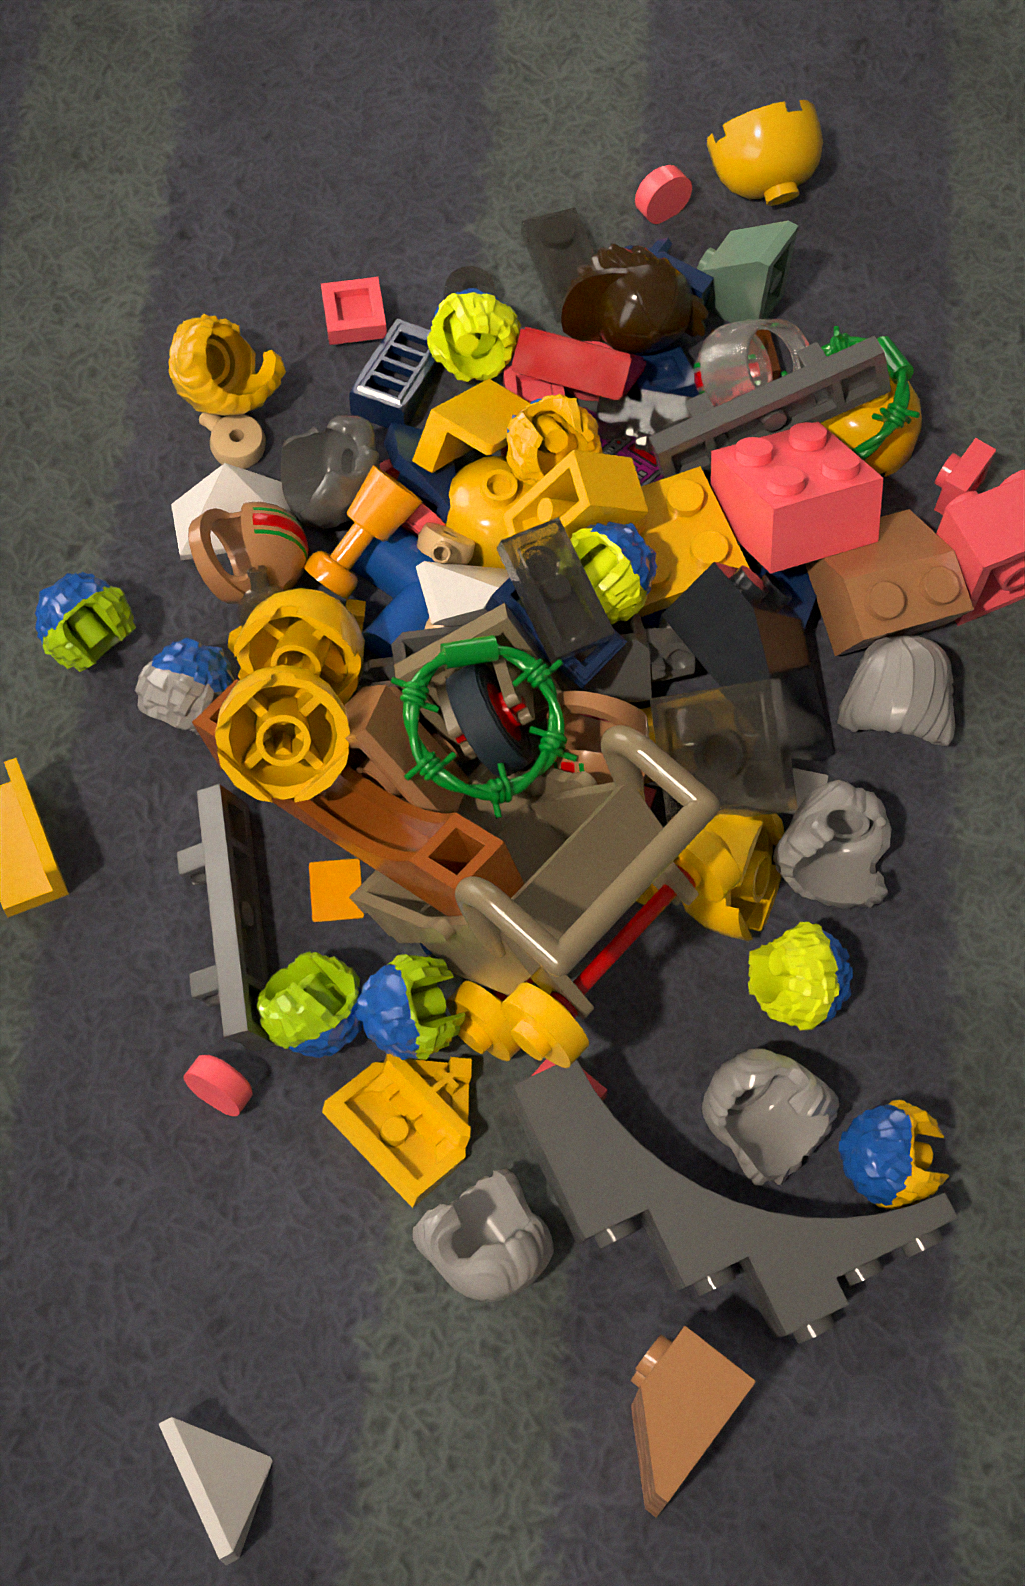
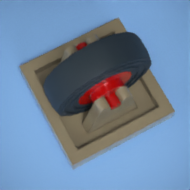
M503 603L394 664V672L396 678L407 682L411 681L424 665L440 653L441 643L494 635L499 645L524 651L536 660L543 659L548 668L551 665L508 606ZM500 655L497 661L445 669L444 666L439 667L428 685L430 693L427 695V701H425L438 706L439 710L435 713L420 708L422 714L438 734L456 750L462 764L478 757L499 778L500 774L497 764L504 763L508 777L522 770L534 760L533 748L527 729L546 720L549 711L547 699L538 687L532 688L531 683L527 682V678L516 688L512 685V682L524 671ZM553 672L550 676L555 684L557 694L569 691L558 674Z

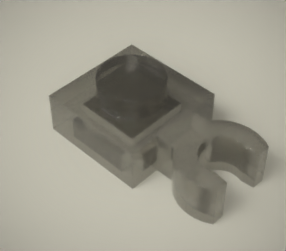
M648 390L641 391L639 401L630 400L628 396L623 397L621 400L599 396L596 413H598V435L600 438L610 440L619 439L625 435L636 436L635 449L653 452L649 437L690 419L684 402L693 397Z

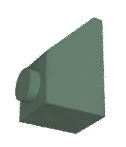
M788 220L730 231L717 250L710 247L704 253L697 266L698 270L714 277L706 309L736 326L765 322L784 296L799 226Z

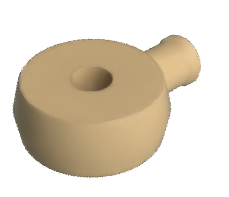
M202 412L199 417V423L211 431L210 449L221 465L227 463L246 469L255 465L261 459L265 450L266 437L255 419L244 414L228 415L222 418L219 415Z
M426 523L418 535L417 548L437 563L467 565L473 557L475 542L449 527L436 523Z

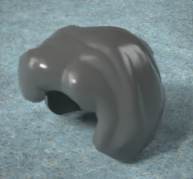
M337 415L329 421L325 431L312 427L308 432L292 435L284 440L280 470L282 490L289 508L303 525L324 530L352 520L347 515L350 505L372 466L375 465L380 468L378 462L379 453L376 449V435L371 422L358 415Z

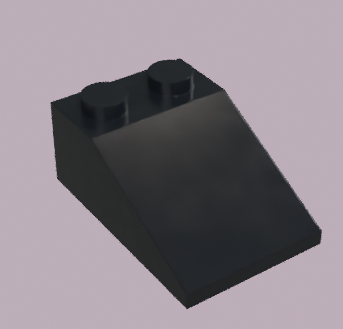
M713 562L661 614L662 617L778 757L826 761L834 752L802 622L787 604L792 600L791 593L782 582L769 572L761 575L754 573L744 565L736 568Z

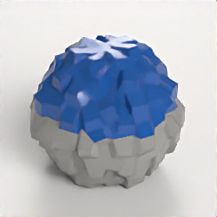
M187 637L181 641L172 642L170 645L165 646L161 653L155 655L152 661L145 665L140 672L135 689L138 694L137 706L141 712L150 717L162 720L181 730L190 729V731L196 732L195 734L199 735L192 721L235 681L231 673V663L225 657L222 648L201 645L199 642Z

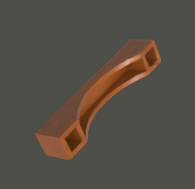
M238 679L228 686L192 721L220 769L222 767L220 766L217 753L215 730L220 707L236 683L240 681ZM347 764L330 787L309 800L294 802V798L284 800L272 798V803L446 916L462 915L456 903L455 889L458 883L466 877L476 876L483 878L497 886L510 898L524 885V881L504 841L456 812L438 813L407 803L378 787Z

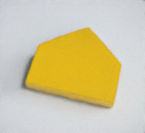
M386 1054L384 1063H372L325 1100L322 1113L412 1208L452 1174L466 1157V1146L470 1139L471 1126H468L472 1059L450 1057L447 1063L414 1059L401 1060L399 1057Z

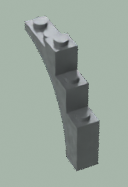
M577 1059L569 1068L555 1065L512 1085L507 1095L577 1245L595 1238L599 1249L607 1247L637 1232L632 1219L639 1216L675 1292L691 1284L694 1285L698 1296L710 1292L736 1279L730 1265L737 1263L773 1338L786 1336L793 1332L798 1344L832 1329L836 1325L831 1313L849 1305L836 1279L837 1277L841 1276L846 1288L883 1271L884 1268L878 1257L900 1246L908 1258L940 1243L944 1238L938 1228L958 1218L945 1193L913 1206L877 1215L850 1218H805L768 1212L730 1200L689 1180L668 1167L643 1147L613 1116L591 1086Z

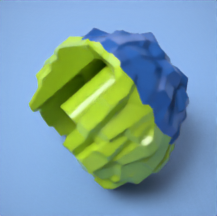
M85 572L79 574L67 573L53 586L39 592V601L35 611L37 617L35 626L38 632L37 637L42 641L45 654L51 655L60 665H64L67 669L74 667L79 672L88 669L96 664V661L112 646L116 645L120 640L122 641L136 629L133 622L134 616L125 598V593L121 588L110 586L105 580L99 579L93 574H86Z
M318 952L300 954L288 967L281 968L266 984V988L260 992L257 1009L261 1016L260 1024L268 1033L269 1039L277 1046L290 1049L292 1052L302 1053L304 1056L315 1058L332 1056L344 1045L351 1043L362 1030V1021H358L355 1011L358 1009L357 1000L362 994L360 978L353 968H349L335 956L329 958Z
M407 954L397 955L392 962L380 968L376 974L370 975L368 981L362 987V994L357 1000L358 1009L355 1011L356 1019L363 1023L367 1038L375 1042L377 1047L385 1051L386 1054L399 1057L401 1060L408 1058L427 1060L430 1054L449 1046L452 1037L459 1034L460 1025L463 1024L466 1014L463 1012L448 1017L445 1015L446 1002L443 992L437 987V982L454 978L451 971L448 970L446 962L443 959L431 958L430 956L424 957Z

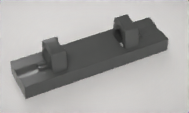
M872 336L828 357L819 343L816 342L796 351L801 367L797 371L714 407L706 392L685 401L684 404L690 419L649 437L662 478L664 479L701 466L704 474L710 473L712 450L734 445L744 438H760L789 430L798 423H821L891 392L885 352L875 336Z
M221 784L197 791L202 843L177 852L179 875L193 882L194 885L207 884L216 964L189 974L191 996L193 999L206 1003L208 1007L220 1005L223 1037L232 1042L241 1043L244 1048L250 1051H258L277 1045L269 1039L268 1033L261 1026V1016L257 1009L258 996L266 988L269 974L249 806Z

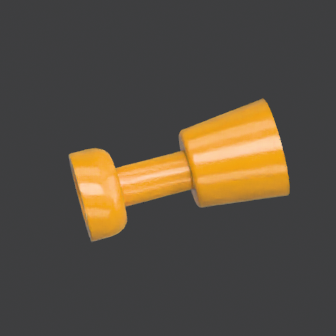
M373 465L347 511V515L354 521V524L331 555L324 551H317L310 556L303 568L325 587L347 600L358 584V578L351 568L373 538L376 537L382 542H386L423 501L392 476Z

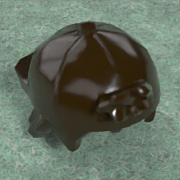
M613 243L609 248L601 247L598 253L592 256L591 265H580L577 267L579 277L571 280V286L567 290L561 305V324L563 332L568 336L582 341L606 342L614 350L633 355L662 350L677 340L683 333L688 334L690 337H696L697 335L703 337L706 331L703 320L708 317L704 301L693 294L692 287L686 277L679 270L675 269L666 257L657 258L646 247L639 245L633 246L631 250Z

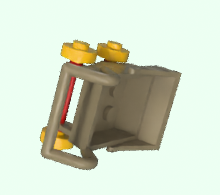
M617 725L609 728L602 736L601 751L614 782L597 785L596 780L585 771L570 773L550 767L524 791L513 796L511 802L499 803L502 818L499 819L495 818L491 801L480 800L464 794L457 813L505 842L524 881V885L512 898L483 878L476 876L466 877L458 883L455 889L456 903L462 915L446 916L377 870L349 897L363 913H368L386 934L392 936L398 943H422L438 959H443L447 964V968L455 975L470 980L464 981L446 1000V1007L451 1015L463 1012L466 1014L463 1024L460 1025L458 1036L470 1048L480 1054L488 1051L503 1061H509L522 1048L536 1060L541 1061L545 1057L560 1067L569 1068L589 1046V1040L585 1032L575 1020L577 1016L585 1019L594 1009L593 1005L584 995L670 902L676 906L681 901L690 905L697 896L710 902H721L741 880L740 869L732 857L727 843L716 832L705 827L719 811L720 804L717 796L651 739L634 728ZM481 763L468 776L470 779L468 784H487L489 779L495 780V778L499 777ZM529 763L525 768L507 778L513 779L529 772L535 763ZM640 770L683 806L664 828L645 802L644 782ZM635 901L643 904L644 906L572 982L567 974ZM535 982L540 988H538V987H536V986H534V985H532V984Z

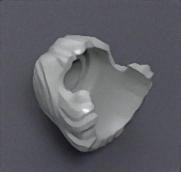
M896 636L877 639L866 649L863 657L860 659L857 671L838 708L837 723L852 732H857L858 730L900 732L922 738L931 744L948 747L954 737L955 715L952 698L954 692L952 684L954 681L951 663L946 652L937 643L920 636Z
M842 780L831 781L818 787L803 800L794 813L788 829L779 840L773 854L776 870L788 882L795 893H799L802 897L810 900H817L827 906H836L844 910L855 906L864 909L871 908L874 904L883 903L888 890L884 884L882 874L879 871L876 873L875 864L890 847L892 829L882 801L877 798L874 792L865 791L863 788H855L849 782Z
M755 1048L737 1054L735 1058L726 1061L715 1071L711 1083L704 1094L701 1107L703 1118L711 1132L723 1144L732 1149L743 1172L752 1180L753 1184L763 1185L766 1181H774L777 1185H781L786 1181L788 1175L802 1166L803 1156H811L816 1147L829 1134L832 1123L837 1117L839 1100L835 1092L825 1082L793 1059L775 1054L772 1051Z
M507 1168L493 1171L492 1177L484 1176L478 1180L475 1186L462 1192L459 1200L452 1201L449 1205L440 1204L434 1209H429L417 1225L413 1227V1241L420 1253L433 1264L454 1290L474 1300L495 1302L522 1292L540 1276L554 1253L553 1241L547 1225L539 1216L531 1212L518 1178Z

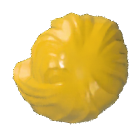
M203 314L201 317L183 321V324H179L169 349V375L177 390V394L199 412L214 415H239L263 406L266 399L281 385V378L286 373L282 357L273 350H269L263 353L264 361L259 372L256 374V353L249 343L240 336L239 325L231 323L226 318L218 320L217 316Z

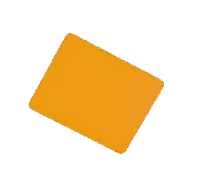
M356 858L310 862L312 920L314 922L363 918L364 913L349 898L362 884L360 860Z

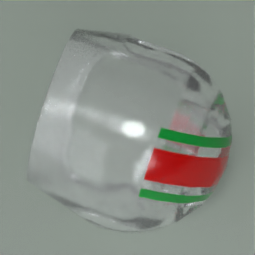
M750 319L725 324L716 328L703 341L694 364V382L699 395L706 392L714 407L773 381L768 353L759 337L755 334L760 329L769 330L777 334L787 345L791 353L793 372L801 369L796 351L809 346L802 331L796 325L782 319Z

